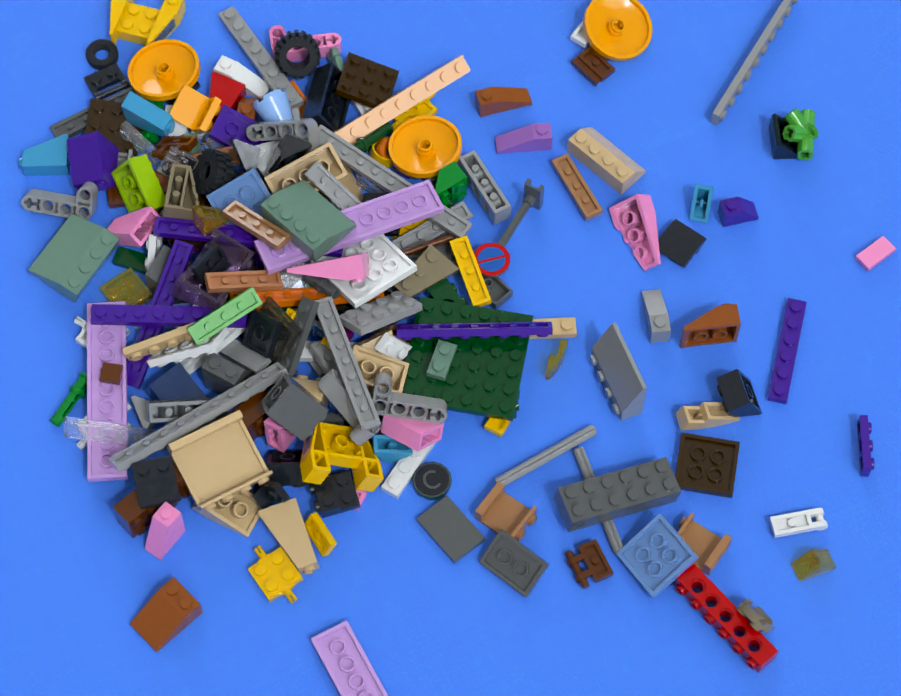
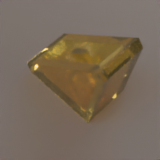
M198 205L192 207L194 224L204 236L227 224L229 221L223 216L219 208Z
M811 549L791 563L799 582L836 569V565L826 549Z

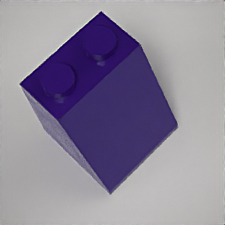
M98 131L67 139L73 187L79 190L85 182H93L98 187V191L114 188L115 181L111 172L117 168L119 149Z

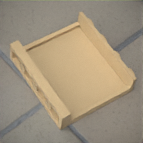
M240 410L167 446V450L172 456V460L199 512L204 509L206 512L217 507L216 503L220 501L226 503L235 498L234 494L238 492L244 494L252 489L251 486L256 483L262 485L270 480L269 477L273 473L272 470H268L242 420L243 415Z

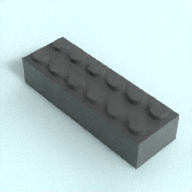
M664 457L558 487L554 500L569 533L675 502L681 493V489L667 458Z

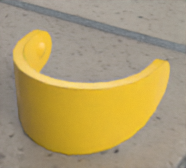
M379 141L373 144L368 156L387 168L393 167L391 159L383 158L375 151L374 147L378 145Z

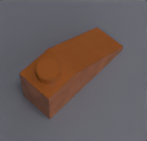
M489 87L475 91V104L480 117L532 105L527 88Z

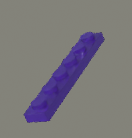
M792 298L787 300L767 401L781 404L787 403L807 304L806 301Z

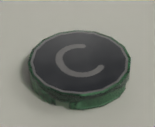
M424 463L414 472L412 478L413 489L417 495L426 498V500H439L446 496L451 488V474L441 463Z

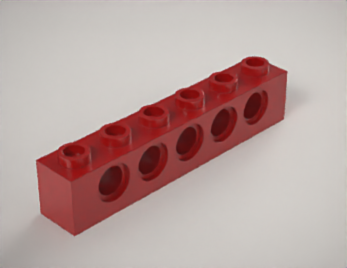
M695 564L690 566L676 579V591L689 600L694 610H699L706 623L713 625L717 629L718 635L731 644V648L736 654L743 656L749 668L755 669L759 673L776 658L778 650L760 631H756L750 625V621L738 612L737 607ZM697 587L702 592L696 593L692 590V588ZM706 602L714 603L715 607H708ZM725 616L729 621L723 622L720 617ZM734 631H740L744 636L738 637L734 634ZM748 646H755L758 651H750Z

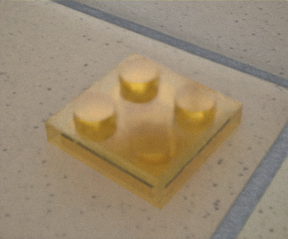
M131 267L99 287L101 293L109 302L125 301L126 305H142L153 297L151 291Z

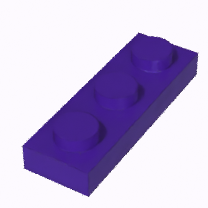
M860 415L857 421L861 477H869L871 470H874V458H871L873 441L869 439L872 425L871 422H868V415Z

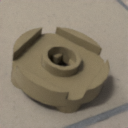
M745 598L739 604L738 612L751 620L750 625L759 632L761 630L765 634L769 633L775 627V625H772V619L759 606L757 608L751 605L753 603L752 600Z

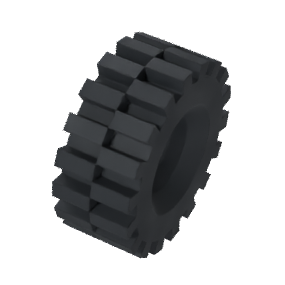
M208 148L202 151V155H198L195 169H192V172H194L195 189L198 194L207 196L232 181L231 175H234L232 170L234 163H231L233 159L228 153Z

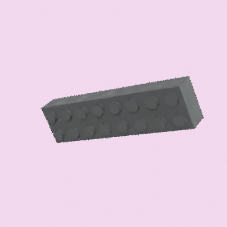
M446 231V232H445L443 235H441L440 237L445 236V235H448V234H450V233ZM449 242L435 247L458 267ZM458 271L457 275L462 278L460 271ZM483 276L492 301L489 305L497 310L513 296V290L499 277L489 278Z

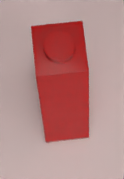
M213 71L211 74L210 98L216 96L222 100L220 103L221 108L223 105H226L237 111L239 101L246 96L245 84ZM218 114L216 116L214 115L212 119L213 123L215 122Z

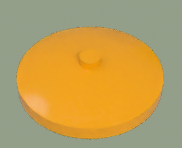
M593 0L585 10L583 30L588 43L597 53L610 60L627 61L639 56L649 45L652 37V22L647 10L638 0Z
M164 39L144 46L133 56L128 67V78L133 90L139 96L152 101H167L177 98L183 86L187 85L191 88L194 86L199 78L201 66L196 51L189 44L180 40Z
M418 116L403 122L394 130L389 140L388 150L391 162L403 174L414 178H431L438 176L439 170L453 161L458 162L462 153V139L458 129L450 121L438 116Z

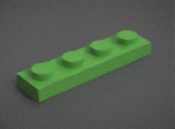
M250 287L186 329L195 344L199 345L263 303L254 288Z

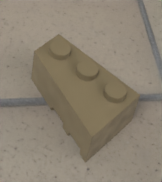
M172 163L163 217L201 221L202 211L198 202L199 198L196 193L191 166Z
M430 245L415 261L417 271L396 283L392 291H401L411 298H416L425 293L427 288L456 275L459 268L434 246Z

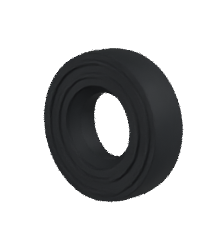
M99 39L87 47L86 58L92 68L101 70L117 63L119 53L112 41ZM100 50L109 52V56L103 60L97 59L95 55Z

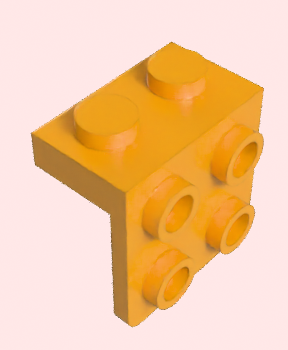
M185 85L181 88L169 114L178 123L197 134H202L211 129L213 125L212 119L214 115L216 116L219 113L222 100L216 96L208 98Z

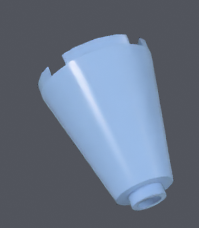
M277 89L262 96L261 102L257 99L252 104L255 111L264 121L293 119L285 89Z

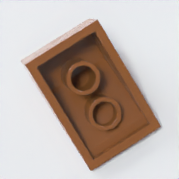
M725 303L717 306L684 326L680 348L737 342L741 326L737 304Z
M173 577L154 594L130 625L157 653L203 612L201 604Z

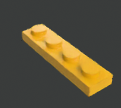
M468 236L449 241L472 305L482 307L491 304L489 292Z

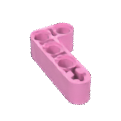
M280 25L273 26L269 30L272 56L275 62L274 47H276V42L281 40L280 36H286L285 29ZM339 34L312 35L319 46L321 58H325L327 53H331V47L338 48L339 54L341 53L342 43ZM301 46L293 47L288 51L287 59L291 62L303 61L307 57L308 51Z

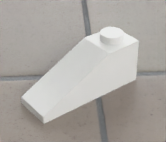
M222 55L214 67V72L245 84L246 94L261 99L262 101V96L270 91V87L264 80L235 60Z

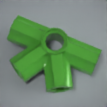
M795 108L783 117L788 125L784 127L782 135L784 140L798 143L797 158L800 160H810L813 158L814 139L819 135L817 128L814 126L815 112L811 109L799 111L798 108Z

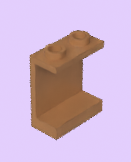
M498 481L475 510V519L495 533L503 529L520 541L524 537L525 529L528 525L532 526L538 517L536 515L537 507L533 506L530 510L505 493V485Z
M691 512L688 518L684 517L680 522L678 533L699 557L693 564L709 576L729 548L732 537L727 534L723 538L715 535L693 521L695 514Z

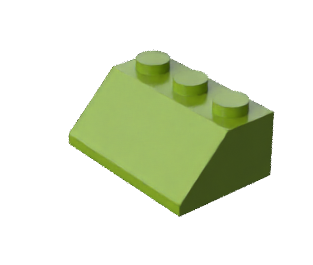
M147 154L130 158L111 172L128 213L151 206L155 211L164 208L166 195L163 193L159 179L155 175Z

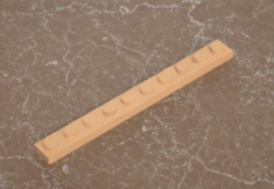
M459 55L333 133L353 144L357 138L366 136L470 72L471 70L464 56Z

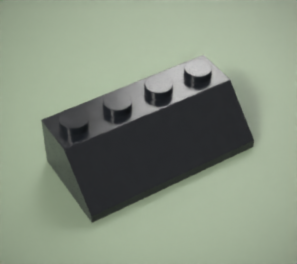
M333 62L317 68L314 72L302 119H314L318 127L323 125L330 131L335 132L344 126L350 100L335 94L342 72Z

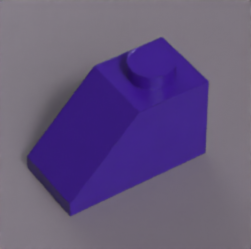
M741 197L720 200L718 214L723 227L759 220L754 202Z

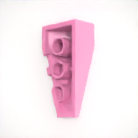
M636 194L610 207L609 210L615 228L621 232L624 237L623 240L626 244H629L633 250V255L643 270L647 271L660 265L656 212L651 196Z
M368 252L338 259L287 268V273L345 281L352 280L353 283L362 282L364 277L369 276Z

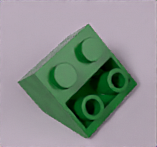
M455 161L439 170L435 188L442 204L448 208L451 206L450 202H461L467 196V176Z

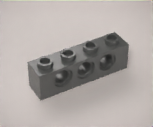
M215 397L145 401L146 421L149 423L173 422ZM228 411L216 416L215 419H221L227 416Z

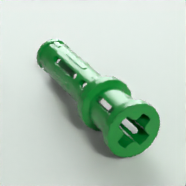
M80 372L75 384L69 387V394L49 420L53 425L60 427L77 401L84 398L87 390V374Z

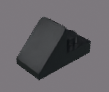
M268 481L262 485L256 483L253 491V498L261 509L267 508L273 501L285 503L289 499V495L279 482Z

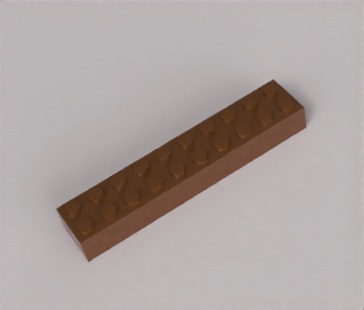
M269 387L251 396L247 401L229 413L241 411L243 415L242 420L253 441L266 434L264 421L270 416L266 414L260 402L271 390ZM174 464L181 500L189 497L191 494ZM135 489L113 506L118 523L134 538L146 531L147 527L151 524L152 516L162 505L141 509L137 490ZM178 502L169 504L175 508Z

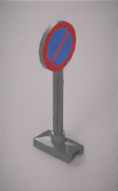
M527 179L524 183L523 204L499 242L483 244L475 251L474 255L482 276L489 278L498 277L508 270L510 254L505 246L529 208L541 209L544 197L543 185H540L537 189L531 186V180Z

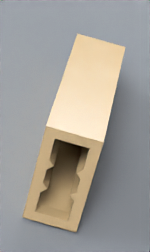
M296 498L258 511L264 525L301 575L312 574L316 569L320 568Z

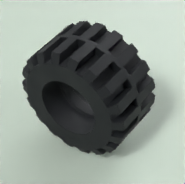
M294 30V33L288 31L286 36H280L281 40H277L276 47H274V56L280 71L285 73L287 77L292 76L293 79H297V77L304 79V75L311 76V72L317 70L316 66H319V59H321L317 41L313 39L311 34L307 35L306 31L303 30L301 32ZM301 46L307 49V57L298 63L289 61L287 59L288 51L293 47Z

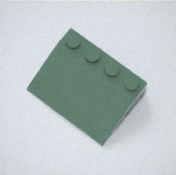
M304 180L275 192L261 204L262 217L291 235V242L314 262L356 228L354 222Z
M71 214L28 269V272L75 303L118 247L120 238L102 226Z

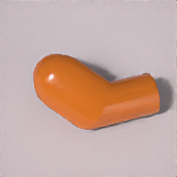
M388 137L382 138L376 147L377 153L386 159H389L386 152L390 140Z

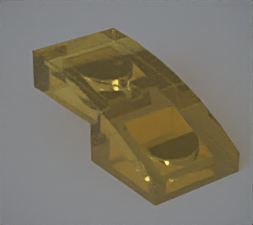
M561 339L558 354L549 355L546 380H550L562 365L568 348V340Z

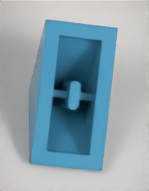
M695 184L689 220L708 223L714 186Z
M374 435L372 437L374 455L387 464L413 454L412 448L387 435Z

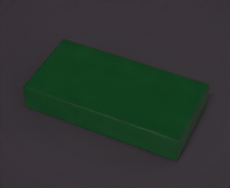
M120 246L113 259V265L146 274L145 260L148 258V254Z

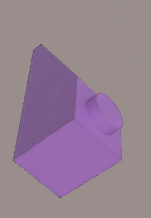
M550 123L530 124L496 136L497 154L551 150L552 132Z

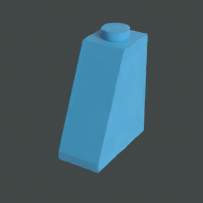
M129 91L121 105L128 124L161 137L169 136L175 129L172 115Z
M63 134L23 150V156L19 158V167L23 169L24 175H69L70 162L67 147L69 135Z

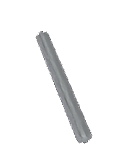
M593 425L585 427L496 477L495 484L499 481L505 486L595 436L597 434L596 428Z
M576 448L574 455L584 480L594 478L595 475L584 448ZM613 520L603 522L602 525L612 550L616 554L623 547L615 524Z

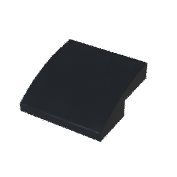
M675 219L659 238L660 253L686 268L707 238Z

